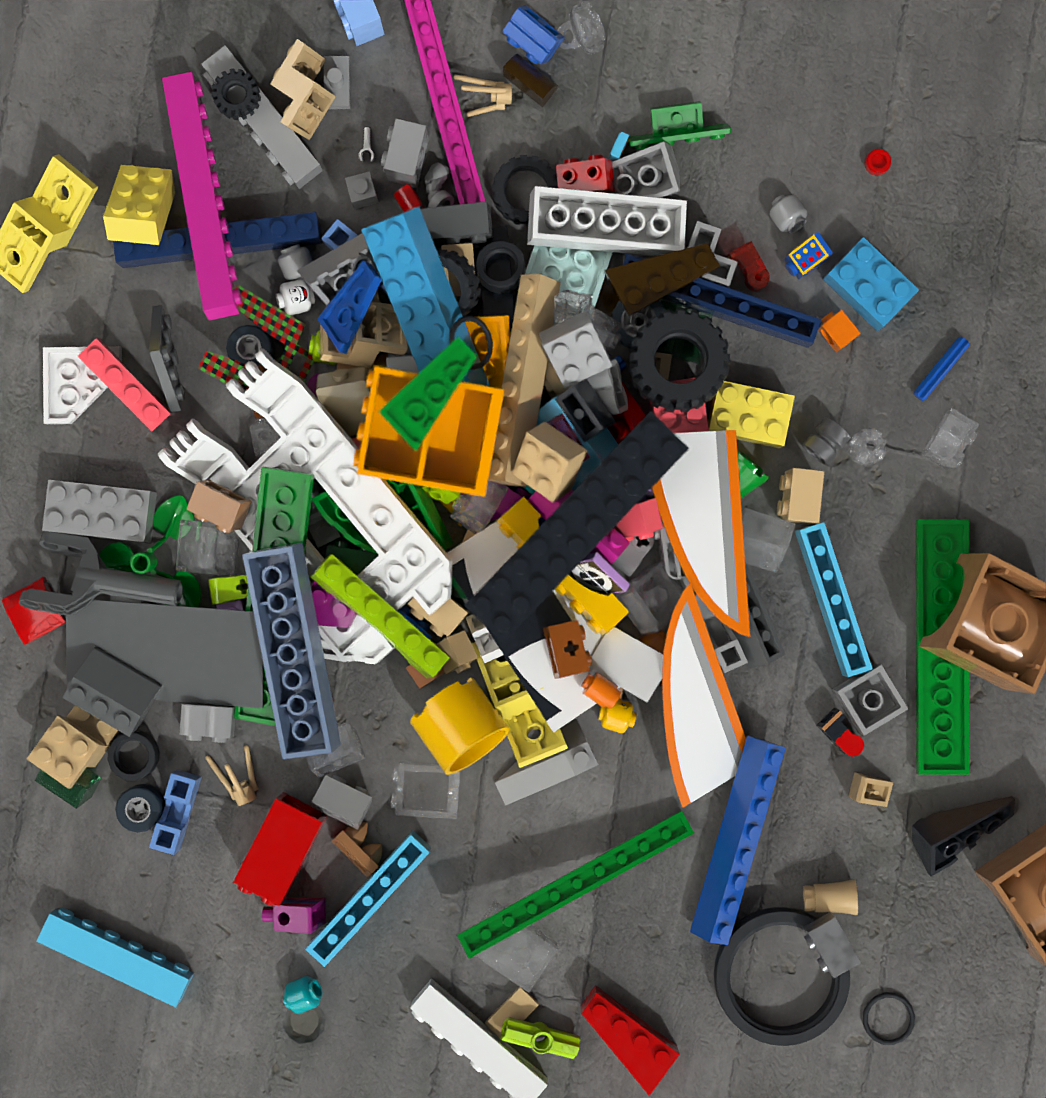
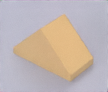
M854 772L848 797L859 803L887 807L893 782Z

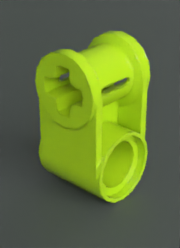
M246 575L208 579L212 605L247 598L248 589L243 590L242 585L248 583Z

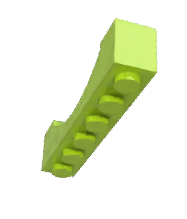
M332 554L326 557L310 576L329 594L331 593L376 629L425 678H434L449 660V656Z

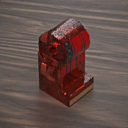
M752 241L733 250L726 256L728 259L737 261L745 276V285L749 290L760 291L768 284L770 279L769 272Z

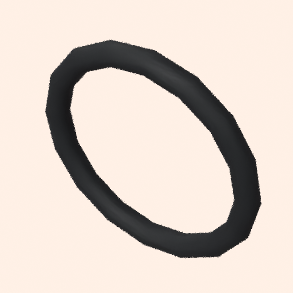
M473 316L460 317L450 330L449 345L455 340L456 330L463 322L471 321L478 324L486 335L488 343L485 358L480 363L472 365L470 370L480 369L489 362L492 355L493 341L491 333L486 324L479 318Z
M884 992L874 996L867 1003L863 1011V1025L866 1033L874 1041L882 1045H895L903 1042L911 1034L915 1026V1013L912 1005L905 997L896 993ZM884 998H895L901 1001L907 1007L910 1015L909 1026L906 1032L893 1040L877 1037L871 1031L868 1024V1013L871 1007L878 1000Z

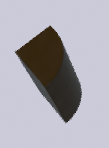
M519 54L514 55L503 66V77L542 108L558 89L556 83Z

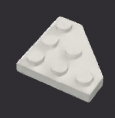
M109 346L122 362V348L119 346ZM43 347L44 424H72L108 388L78 357L86 347Z

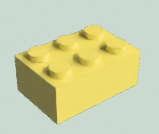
M133 165L120 166L103 215L108 240L160 244L175 195L172 170Z
M724 381L712 399L708 419L709 431L736 430L737 440L781 448L785 445L795 396Z

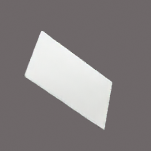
M615 627L605 634L591 657L592 664L589 666L590 670L598 672L614 684L645 702H648L662 679L663 654Z

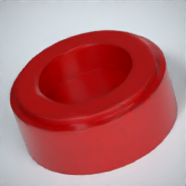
M874 149L866 156L864 164L868 173L880 176L887 172L892 160L886 150Z

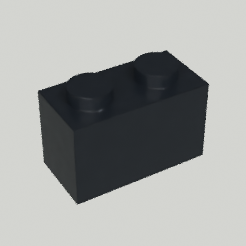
M587 379L572 385L555 399L584 443L598 436L616 422Z

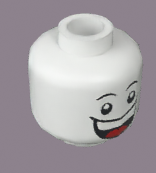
M304 280L282 283L279 289L280 293L275 294L278 308H284L288 315L308 312L311 309V304H315L313 290Z

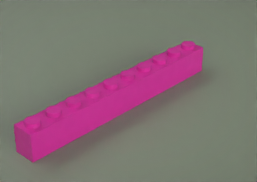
M192 72L164 77L162 81L203 311L208 320L240 314L238 305L242 304L239 288L235 289L234 281L238 280L235 265H231L229 257H233V250L230 241L226 242L225 234L229 233L226 218H222L221 210H225L222 195H218L216 188L221 185L218 173L213 171L212 166L216 164V158L213 148L209 149L208 142L212 141L209 126H205L204 119H208L205 104H201L200 97L204 96L201 81L195 80Z

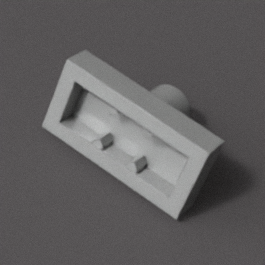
M324 56L326 59L324 63V89L336 96L329 109H351L349 56Z

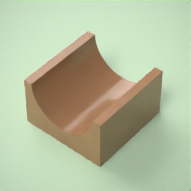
M990 553L960 554L956 563L964 569V584L958 602L945 623L933 634L923 637L919 647L1004 690L1035 694L1046 670V583Z
M1044 824L974 872L1010 914L1028 944L1025 948L1029 954L1046 967V824Z

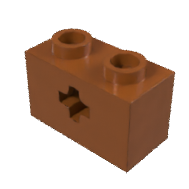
M578 620L543 628L555 679L590 671L589 666L592 664L589 651L585 650L583 640L586 639L583 625H579ZM573 645L574 651L570 653L564 651V647Z

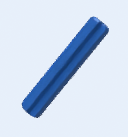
M962 336L955 340L913 394L918 399L924 401L928 398L970 346L969 341Z

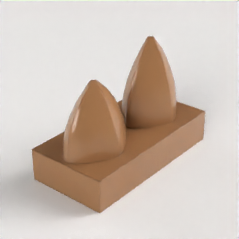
M362 822L358 830L349 826L344 831L342 830L331 841L368 877L379 867L378 863L382 856V844H370L362 849L360 848L366 837L368 827L367 822Z

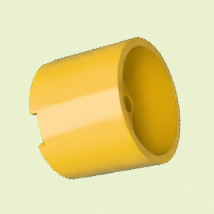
M472 677L467 680L468 683L462 685L458 681L437 693L426 702L427 706L423 709V712L420 715L418 713L414 714L410 721L446 775L459 772L484 757L510 731L508 725Z

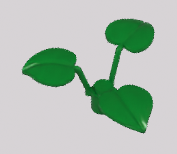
M179 495L169 498L156 510L153 517V527L157 532L165 533V535L151 548H148L146 552L134 555L133 550L128 545L116 542L107 545L100 552L99 556L108 569L139 574L151 572L152 575L156 574L169 579L181 580L183 591L181 600L176 606L199 608L201 588L193 574L181 570L172 577L170 574L156 569L158 560L154 551L167 541L169 536L175 540L188 537L195 526L194 514L186 510L188 507L186 498Z

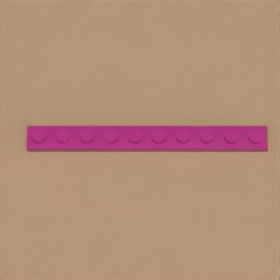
M404 0L459 204L485 202L431 0Z

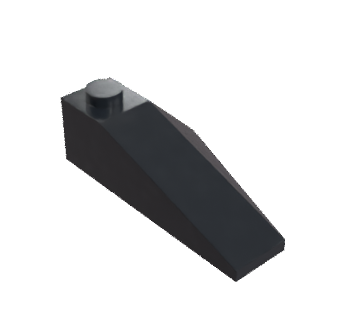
M1009 796L933 813L926 818L917 820L912 825V842L927 873L933 876L951 866L958 860L956 855L966 847L970 850L977 845L976 841L983 833L991 834L1014 815L1015 798Z

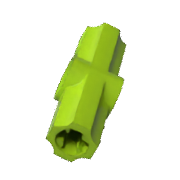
M507 1017L501 1028L500 1038L502 1041L532 1048L538 1054L552 1053L574 1059L580 1048L579 1035L549 1028L542 1022L530 1023ZM539 1035H546L543 1040L535 1041Z

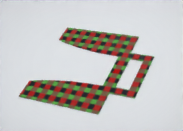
M237 284L235 289L239 288L242 304L238 305L239 311L262 330L286 345L279 364L289 369L296 352L306 357V361L298 376L305 382L314 360L312 355L308 354L309 351L297 345V342L306 324ZM205 352L198 369L225 384L231 379H236L245 391L249 388L238 376V372L242 368L246 369V364L216 353Z

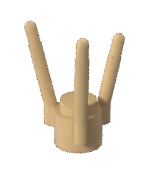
M457 74L453 76L455 80L490 86L462 85L461 89L463 91L491 93V102H496L494 105L467 112L466 115L468 117L494 110H505V104H511L512 102L511 84Z
M247 745L244 747L249 784L246 780L238 782L230 765L226 764L225 769L233 783V786H231L210 756L205 757L210 767L230 793L232 800H235L238 806L247 804L257 798L254 791L258 790V786L255 782L249 746Z

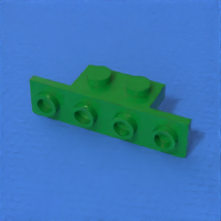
M700 101L650 108L652 133L629 136L628 143L630 146H634L635 149H646L650 147V144L666 142L669 145H673L676 140H685V142L691 143L700 141V137L710 136V139H721L725 137V134L731 133V127L727 123L703 126L702 103Z

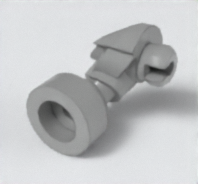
M438 162L431 165L425 176V194L428 195L427 198L429 200L428 208L452 206L454 204V198L446 190L440 191L442 184L450 177L451 171L449 167Z

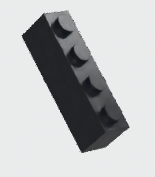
M507 226L493 227V238L486 239L484 243H473L474 254H479L486 245L492 242H509ZM496 254L489 258L486 264V272L491 279L506 281L512 277L510 255ZM474 263V265H475V270H476V271H475V275L478 276V275H477L476 263ZM481 284V287H478L480 288V295L477 296L478 302H482L483 311H478V316L509 315L511 332L515 313L513 291L498 294L489 291Z

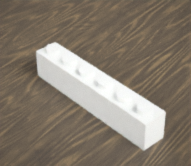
M432 978L412 1001L410 1009L413 1011L411 1013L418 1021L422 1023L424 1021L432 1027L431 1031L438 1038L448 1040L451 1043V1048L458 1055L462 1056L464 1054L468 1057L474 1069L480 1073L484 1071L489 1075L491 1083L498 1089L503 1087L510 1093V1098H537L548 1086L547 1077L508 1043L503 1042L489 1027Z

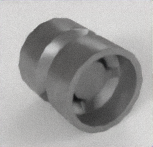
M825 417L816 428L817 434H811L802 446L813 458L828 466L837 455L836 449H842L851 437L839 424Z

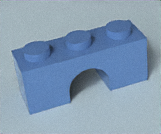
M181 770L171 773L164 795L166 799L165 808L160 820L156 823L149 848L172 855L180 851L201 782V776Z

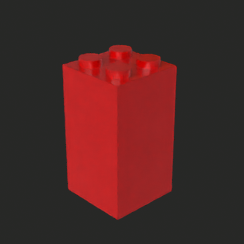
M282 792L275 799L233 883L237 884V888L246 894L254 893L260 896V900L269 906H274L275 904L280 906L287 897L328 815Z

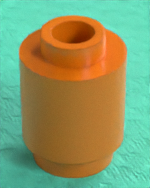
M598 672L594 675L588 674L581 685L584 688L582 694L603 708L606 706L611 709L622 693L617 689L618 686Z

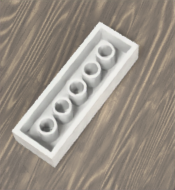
M535 186L530 193L527 245L660 256L683 250L685 248L687 201Z

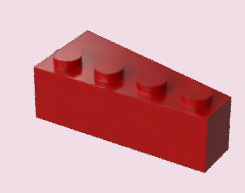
M595 985L580 1005L581 1014L650 1096L680 1055L678 1047Z

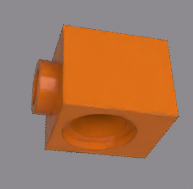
M843 310L839 311L836 315L831 311L821 319L823 325L818 328V331L836 353L861 334Z

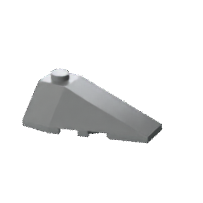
M666 142L656 144L612 162L615 192H611L612 194L664 198L680 192L678 164L672 146Z
M574 718L560 728L568 749L521 768L516 761L495 781L505 805L572 778L598 765L577 718Z

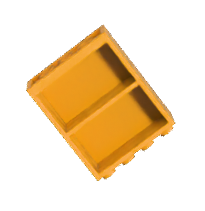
M376 365L374 370H370L366 387H371L370 397H364L362 414H367L366 422H361L357 440L362 441L361 449H356L353 467H358L357 474L485 497L504 389L461 381L420 447L415 451L378 411L419 373Z

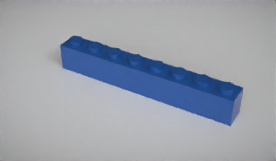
M748 735L690 929L691 933L710 943L723 945L729 944L786 747Z

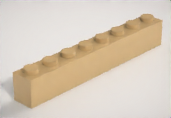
M542 274L521 275L502 384L504 394L488 480L509 486L526 487V483L514 476L512 472L526 433L537 426L548 355L542 345L539 333L554 326L561 282Z

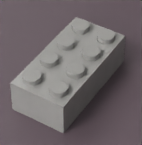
M48 480L42 531L151 543L157 493L145 490Z

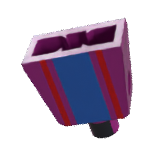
M285 898L280 906L276 904L274 906H264L262 920L263 922H273L274 931L313 933L326 923V899Z

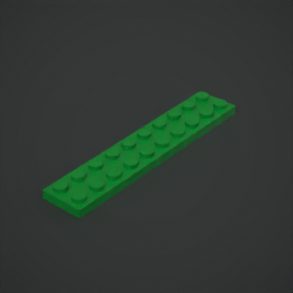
M266 466L261 467L252 551L302 542L305 555L314 474ZM248 586L246 611L253 612ZM263 663V708L235 706L234 719L276 726Z
M916 520V774L970 775L969 671L919 647L923 637L933 634L945 623L960 597L964 584V569L956 562L960 554H969V520Z

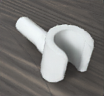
M368 127L364 128L363 149L359 152V159L362 162L365 152L371 153V162L375 160V154L371 150L370 128Z

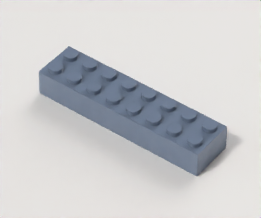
M301 542L253 550L242 554L282 759L332 753L341 746L303 544Z

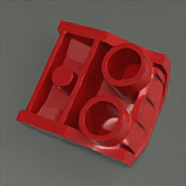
M41 577L32 584L2 599L6 613L24 645L33 642L66 623L65 615L31 610L19 604L23 591L37 589L53 592L49 584L45 583L47 582L46 577Z

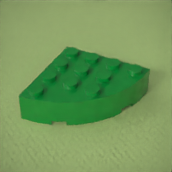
M385 479L443 550L448 549L453 544V541L429 493L422 489V485ZM326 491L311 498L326 521L343 533L347 540L369 552L378 554Z

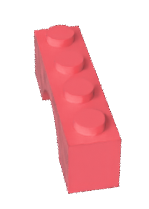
M96 338L78 355L90 370L151 431H154L173 413L126 368L119 357L100 338Z

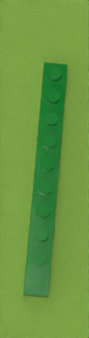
M679 811L460 932L456 936L468 959L693 835L694 832L683 811Z

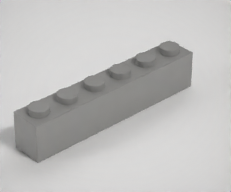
M223 46L201 64L206 71L203 76L211 86L217 83L215 80L217 76L220 78L223 76V71L230 73L229 69H234L236 72H238V69H241L245 74L247 73L226 46ZM233 86L227 92V100L234 104L242 102L246 96V91L241 86ZM260 90L261 101H258V110L254 109L255 114L252 116L250 114L246 115L247 119L243 120L242 117H239L238 121L243 127L248 124L252 129L250 136L258 146L264 144L268 149V152L265 153L274 166L279 163L284 171L281 175L290 186L294 183L300 189L323 170L294 131L280 122L283 117Z

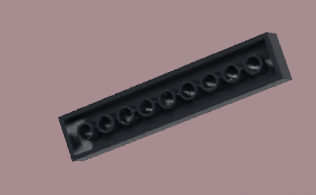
M650 411L464 606L501 642H504L690 448Z

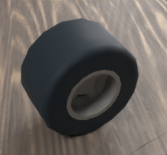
M240 326L227 339L226 350L228 358L244 364L252 361L256 365H261L256 359V353L260 349H264L274 358L275 347L273 340L267 332L258 326Z
M135 785L123 792L117 800L115 808L116 817L121 826L128 831L136 833L148 831L156 826V823L160 820L165 808V799L161 792L151 785Z

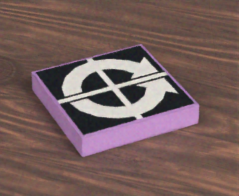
M597 552L589 553L569 574L584 587L602 595L626 592L630 585Z

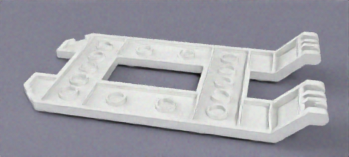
M260 349L256 353V359L267 370L262 373L254 362L248 361L245 365L246 369L242 368L238 372V376L249 388L245 391L236 379H231L226 384V387L235 398L265 417L281 436L270 449L249 468L231 446L205 430L197 420L191 419L186 426L198 440L193 442L185 431H179L176 434L177 438L174 437L170 440V446L181 457L179 459L175 458L168 448H163L158 453L159 458L166 466L196 484L197 481L209 479L252 501L242 529L235 530L251 551L253 548L261 467L266 466L314 474V479L320 483L379 554L357 577L396 611L414 597L428 615H431L451 598L453 560L385 479L357 474L358 467H353L355 451L359 448L305 383L276 362L264 349ZM307 539L305 560L310 586L312 587L314 580L310 576L325 559ZM358 614L352 625L347 628L318 626L320 636L341 661H360L368 664H377L395 648Z

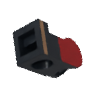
M833 708L816 726L842 753L852 757L858 756L864 749V741L860 736L851 733L842 723L846 716L839 709Z

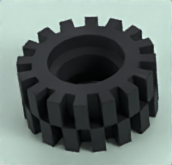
M229 69L230 73L223 71V76L221 78L217 76L215 78L217 83L212 84L214 92H211L214 103L218 110L229 119L230 117H233L234 120H239V117H242L243 120L247 119L246 115L250 114L252 116L255 114L253 110H258L259 108L258 101H261L259 87L248 72L245 74L241 69H238V72L234 69ZM233 86H241L246 91L245 99L238 104L227 100V92Z

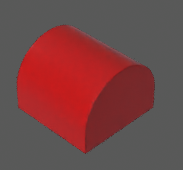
M406 184L394 194L403 212L416 207L425 209L424 204L410 184Z

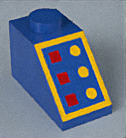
M817 232L787 255L784 259L787 262L785 267L793 277L796 275L799 280L823 264L833 252L819 232Z

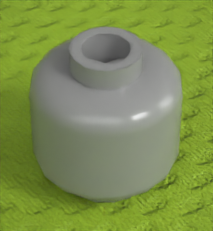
M780 195L773 200L769 215L781 232L795 233L806 224L807 210L797 196Z
M296 244L281 250L282 255L278 257V263L286 280H304L297 270L313 262L308 248L300 247V244Z

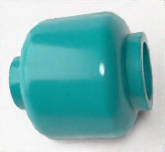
M303 976L289 982L285 987L283 995L284 1005L296 1014L316 1008L323 996L322 987L316 979L309 976Z

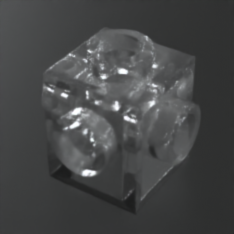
M873 428L863 429L852 435L848 443L850 448L847 454L853 457V461L862 466L872 465L877 461L881 462L887 452V448H885L887 440L881 438L883 434ZM867 442L874 445L871 451L866 447Z

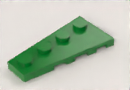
M458 336L378 411L415 451L418 450L477 358L476 354Z

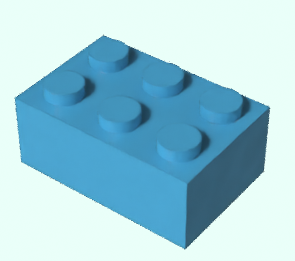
M864 237L823 279L876 331L882 329L919 291L913 283Z

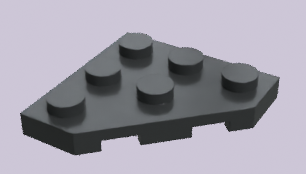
M162 305L152 306L149 353L170 411H181V400H185L183 386L179 383L176 366L179 364L176 350H173L170 333L172 320L169 314H165Z

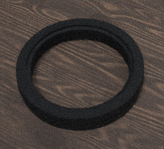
M773 907L749 914L734 925L729 944H720L715 958L714 983L722 1009L742 1032L766 1044L790 1046L816 1038L837 1020L848 998L850 970L835 978L832 977V984L827 999L814 1015L794 1025L771 1026L756 1021L746 1014L733 996L730 973L733 959L740 946L751 935L767 927L789 925L804 929L806 925L817 920L816 917L794 908Z

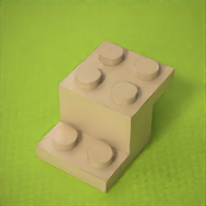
M297 39L294 45L289 48L287 57L281 67L275 71L271 85L293 99L292 103L285 109L280 122L310 140L336 96L314 82L326 59Z
M371 301L347 354L337 350L320 324V360L371 368L379 351L405 355L407 351V340L394 308L390 304Z
M75 705L67 717L57 716L27 757V760L68 789H71L86 767H96L120 731Z

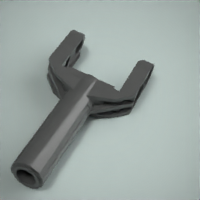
M46 531L42 533L39 541L42 547L55 554L81 558L71 588L72 595L29 589L22 592L19 604L31 610L72 616L86 608L99 594L176 606L181 600L183 586L181 580L108 569L87 537Z

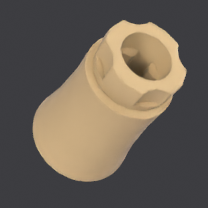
M855 879L803 886L805 911L815 910V913L832 912L858 915V894Z

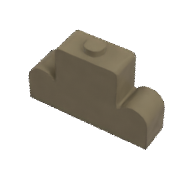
M365 366L337 369L334 372L323 373L317 376L316 394L319 402L348 436L358 435L361 422H366L367 414H362L364 397H370V387H366L369 372Z

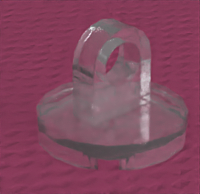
M583 1L574 5L570 11V21L562 24L557 29L564 37L565 32L570 29L574 36L571 43L564 39L560 44L561 48L568 50L581 46L588 54L597 53L604 48V45H602V42L605 41L603 24L596 11L592 12L589 9L592 7L589 3Z

